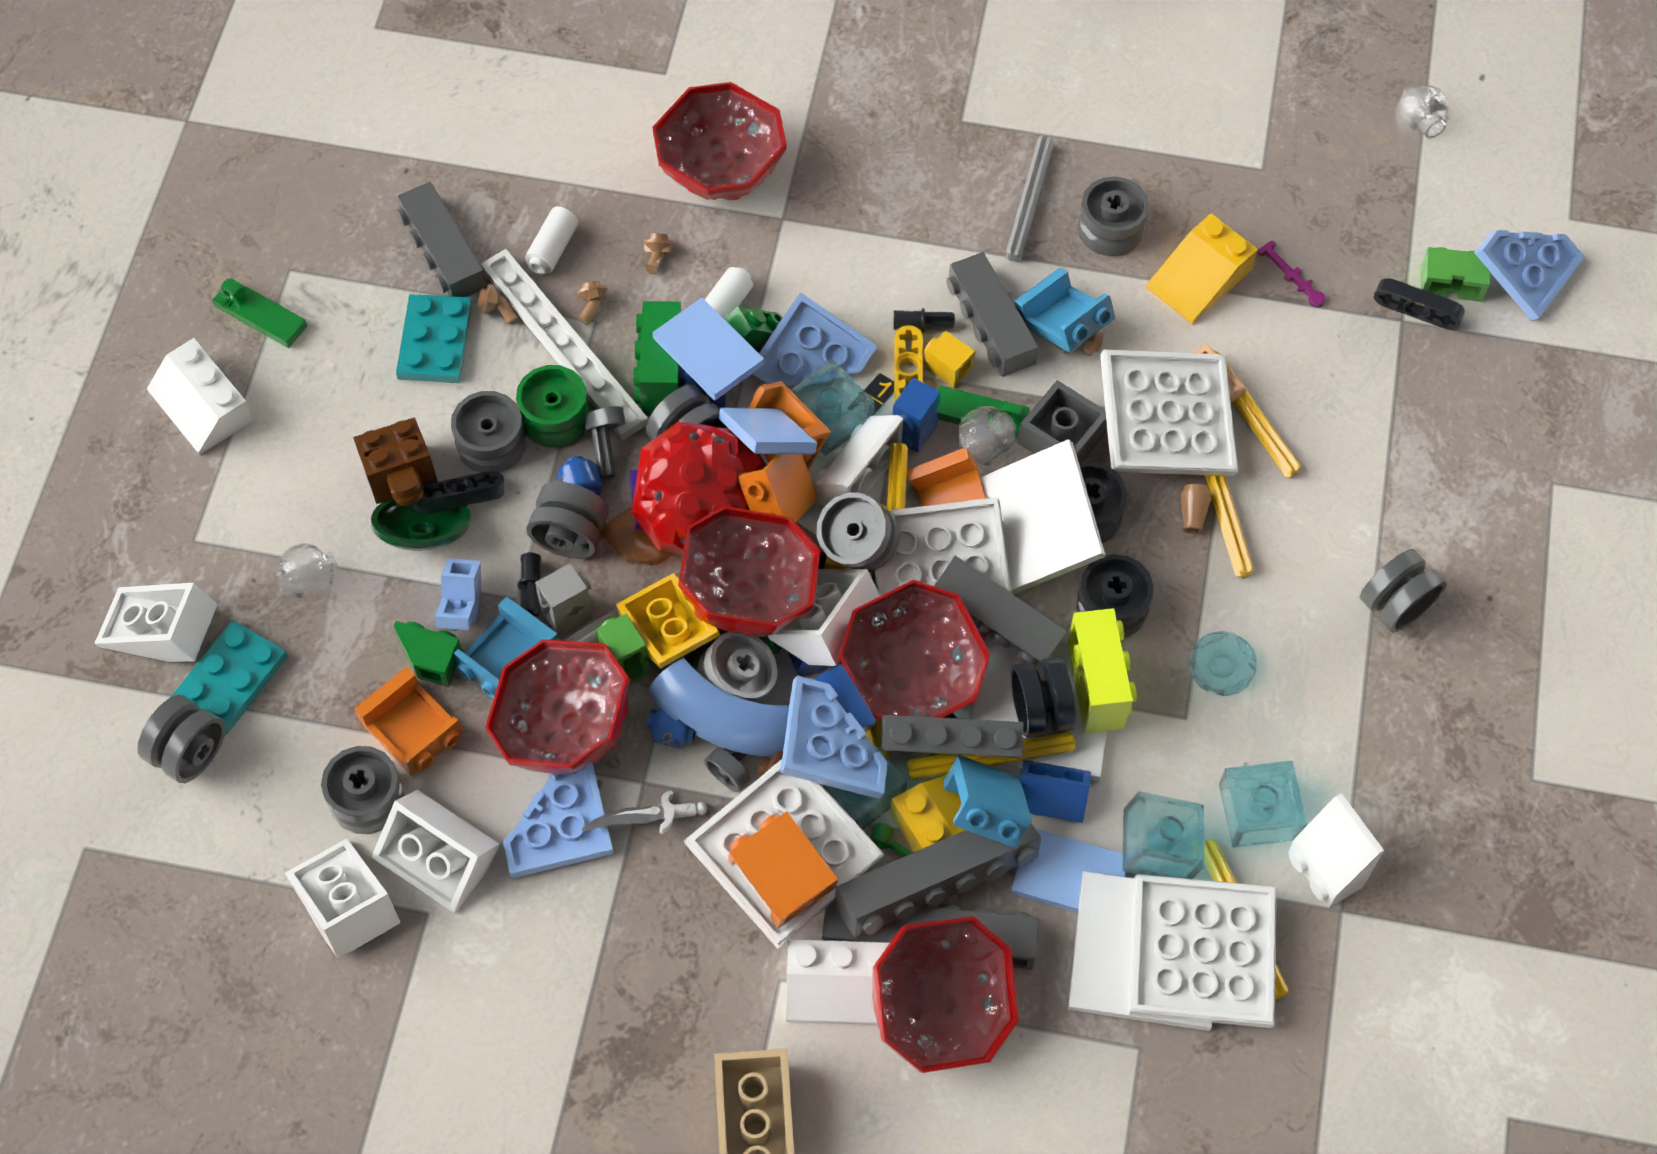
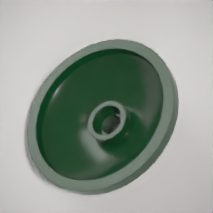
M394 499L380 503L371 515V527L378 538L393 547L410 551H429L447 546L464 535L471 522L470 511L467 506L425 514L414 510L413 504L407 506L398 505Z

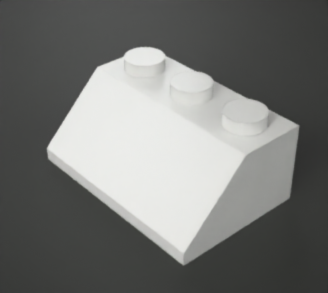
M194 338L166 355L147 388L148 392L199 455L254 421L246 400Z
M898 415L870 416L863 425L859 424L852 432L850 442L846 447H840L836 451L829 468L821 470L816 476L813 485L818 496L817 502L826 506L833 498L849 492H860L867 495L889 467L890 445L902 443L903 418Z
M818 569L813 609L801 619L785 626L773 635H768L769 639L808 665L837 666L840 662L838 654L852 611L880 596L868 570ZM793 599L791 601V606L793 604L799 603L800 599Z
M416 790L394 802L371 858L454 913L486 875L500 844L419 790Z
M788 939L786 1022L878 1025L873 1007L872 968L889 943ZM882 983V991L884 993L885 988Z

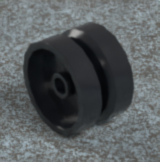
M1096 462L1079 463L1101 542L1104 543L1113 538L1121 526L1127 499L1125 482L1114 469L1105 464Z
M1111 554L1090 563L1081 578L1077 596V612L1114 608L1116 620L1122 621L1124 638L1130 637L1141 629L1148 616L1154 587L1150 573L1140 562L1125 555Z
M1061 656L1041 660L1038 670L1031 662L1011 665L1012 697L1018 722H1023L1024 737L1044 735L1048 724L1054 732L1075 729L1076 710L1072 684Z

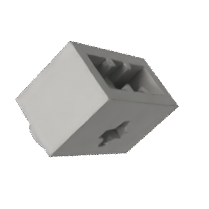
M571 563L535 582L541 612L558 637L592 619L590 605L594 604L588 592L591 589L590 583L582 571L579 573L575 571Z

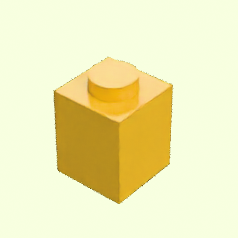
M946 330L938 339L933 338L924 350L926 354L925 368L953 388L973 369L975 350Z

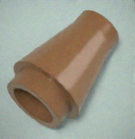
M1187 484L1184 486L1183 492L1180 493L1184 532L1189 534L1202 533L1203 524L1212 499V495L1209 494V487L1202 484Z

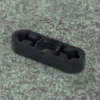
M1390 278L1380 280L1374 293V299L1379 305L1448 330L1457 329L1465 314L1464 307L1456 301ZM1414 302L1421 303V304H1423L1424 306H1420V305H1418V304H1416V303H1414Z
M487 471L423 484V497L413 504V508L417 512L428 514L499 499L505 493L504 477L498 472Z

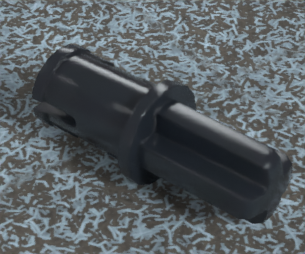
M922 308L921 311L894 310L893 330H898L900 327L907 325L921 330V333H925V329H953L955 327V314L953 312H925V308Z
M528 552L522 554L520 558L521 579L517 582V587L520 590V606L533 616H538L540 613V603L535 582L540 580L541 556L537 553Z

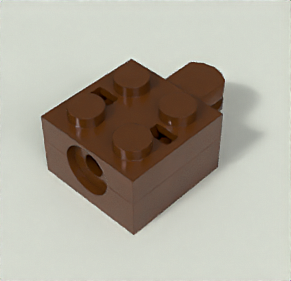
M415 417L353 437L376 505L392 499L398 505H412L422 499L423 484L438 482L429 451Z

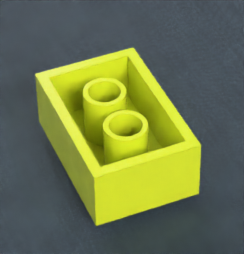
M1114 608L1077 612L1073 614L1067 645L1084 733L1125 729L1128 716H1132V702L1137 700L1134 681L1129 682L1127 671H1130L1128 651H1123L1121 641L1124 640V628L1122 621L1116 620Z

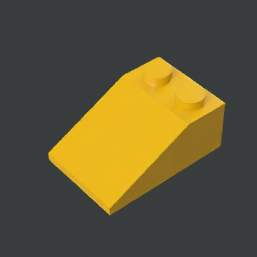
M1210 213L1190 231L1146 284V289L1189 323L1193 324L1252 271L1258 249Z
M675 573L616 604L620 616L627 613L645 642L648 658L660 668L720 636L715 626L700 621L694 614L693 605L685 600L682 591L678 587L679 579Z
M947 775L920 783L891 800L890 814L913 852L965 831L954 825L953 819L961 807V800L958 794L944 789L943 781Z

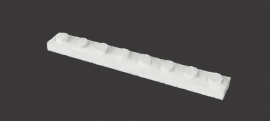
M507 249L480 264L485 276L509 302L514 311L558 364L572 369L582 378L587 391V399L596 409L613 406L624 408L626 424L613 429L622 441L647 425L648 417Z

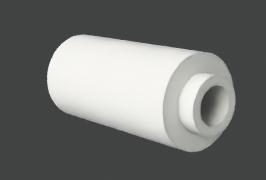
M554 207L550 211L525 255L528 267L533 272L549 274L555 268L579 225L578 218L571 211L562 207Z
M740 267L728 268L705 301L723 319H726L742 303L752 289L751 275Z

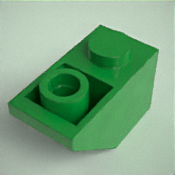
M737 306L725 320L759 353L783 317L777 312Z
M395 621L393 627L398 642L416 677L449 687L457 667L453 654L458 649L462 651L459 638L445 630L435 632L425 629L424 626L416 622L410 621L406 624Z

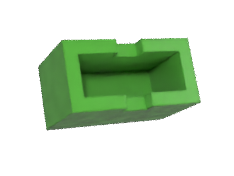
M1428 247L1421 264V289L1442 297H1446L1447 293L1458 294V299L1482 302L1490 285V271L1475 255V251Z
M627 613L620 617L609 618L601 627L597 628L599 643L606 644L630 678V684L650 674L649 662L646 659L648 657L646 644Z

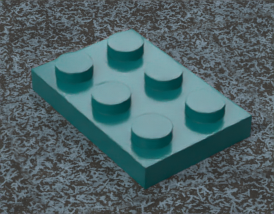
M409 294L396 368L398 380L460 383L472 310L471 298Z
M232 620L171 697L177 694L185 695L198 703L201 710H208L222 718L226 725L225 734L227 735L288 658V655L282 648Z

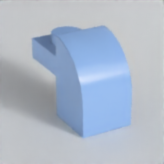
M448 558L441 574L442 599L435 615V627L447 628L452 631L469 630L471 623H476L479 612L481 561Z

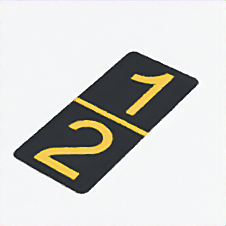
M879 373L847 409V412L865 423L870 416L875 415L894 393V381Z

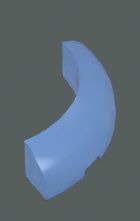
M685 658L676 661L662 671L649 688L648 694L662 710L675 721L679 719L696 730V735L708 742L732 751L756 756L772 757L777 751L784 750L789 705L760 704L729 694L703 678Z

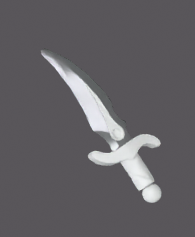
M667 791L661 797V806L647 805L643 808L630 807L609 812L592 820L582 828V831L586 832L612 825L647 824L653 820L664 819L659 830L661 834H664L671 829L674 818L696 816V814L704 815L707 812V805L704 802H698L696 805L695 803L673 805L670 803V800L673 798V791Z

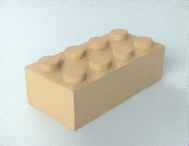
M787 1049L714 1054L719 1154H794Z

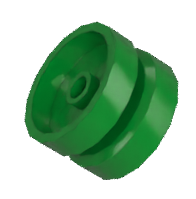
M545 365L533 369L522 378L517 387L516 403L522 415L525 434L534 443L544 447H562L572 444L584 434L585 423L583 415L590 411L585 385L582 378L576 372L561 365Z

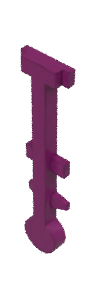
M1273 240L1258 249L1257 253L1260 256L1266 254L1286 274L1284 278L1287 281L1292 280L1299 287L1297 289L1298 292L1303 291L1309 297L1308 301L1311 306L1321 307L1324 304L1325 295L1320 291H1314L1310 287L1313 281L1305 282L1298 275L1302 270L1299 267L1293 270L1273 250V247L1276 246Z

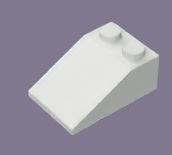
M194 583L119 587L95 644L100 648L167 662L195 661L218 604Z
M1340 793L1294 839L1288 853L1294 868L1298 872H1303L1310 881V888L1315 897L1320 901L1323 900L1328 908L1364 887L1384 849L1343 794Z
M347 838L285 873L323 938L338 959L401 923L387 892Z

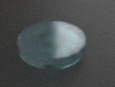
M1217 631L1206 634L1196 642L1191 650L1189 669L1192 678L1200 688L1207 692L1208 690L1216 692V695L1228 696L1238 694L1248 687L1256 672L1257 659L1253 648L1245 639L1234 633Z

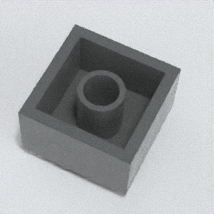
M1056 380L1020 423L1018 444L1036 454L1069 439L1074 445L1078 462L1082 463L1106 433V410Z

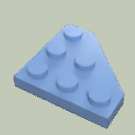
M1508 230L1490 232L1475 251V255L1531 321L1541 317L1585 257L1566 234L1542 235V233L1538 232L1513 233L1508 232Z
M800 292L759 352L764 358V365L752 373V375L765 384L782 381L786 386L859 373L878 345Z
M796 676L792 683L780 774L880 799L885 790L888 762L880 752L876 753L865 739L867 734L851 712L847 714L836 699L838 695L830 684Z
M592 763L577 773L558 774L555 776L550 773L549 780L542 790L537 792L525 809L523 817L513 832L510 831L503 841L511 879L613 855L608 827L596 828L586 832L582 831V828L592 820L604 815Z

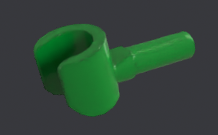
M880 822L876 824L871 840L878 848H889L903 857L913 853L898 844L897 841L890 839L893 832L891 826Z

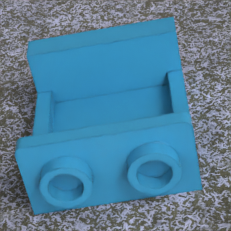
M1058 268L1014 301L1016 309L1030 331L1069 353L1115 319L1109 295L1104 293L1099 298L1094 299L1071 286L1069 274L1062 268Z
M507 596L498 605L500 615L464 653L458 649L453 654L457 665L456 671L467 681L473 679L479 683L482 691L491 699H494L501 672L505 665L543 639L558 640V635L555 631Z
M958 755L943 781L945 790L960 796L961 807L953 819L954 825L1016 848L1032 821L1020 778Z

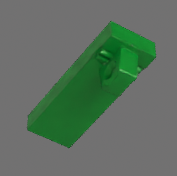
M227 278L220 285L219 293L212 299L214 306L288 349L308 327L306 320L254 290L243 286L232 278Z
M938 385L937 388L941 392L940 404L936 409L939 412L938 420L1018 439L1020 423L1030 412V407L1021 404L1018 405Z

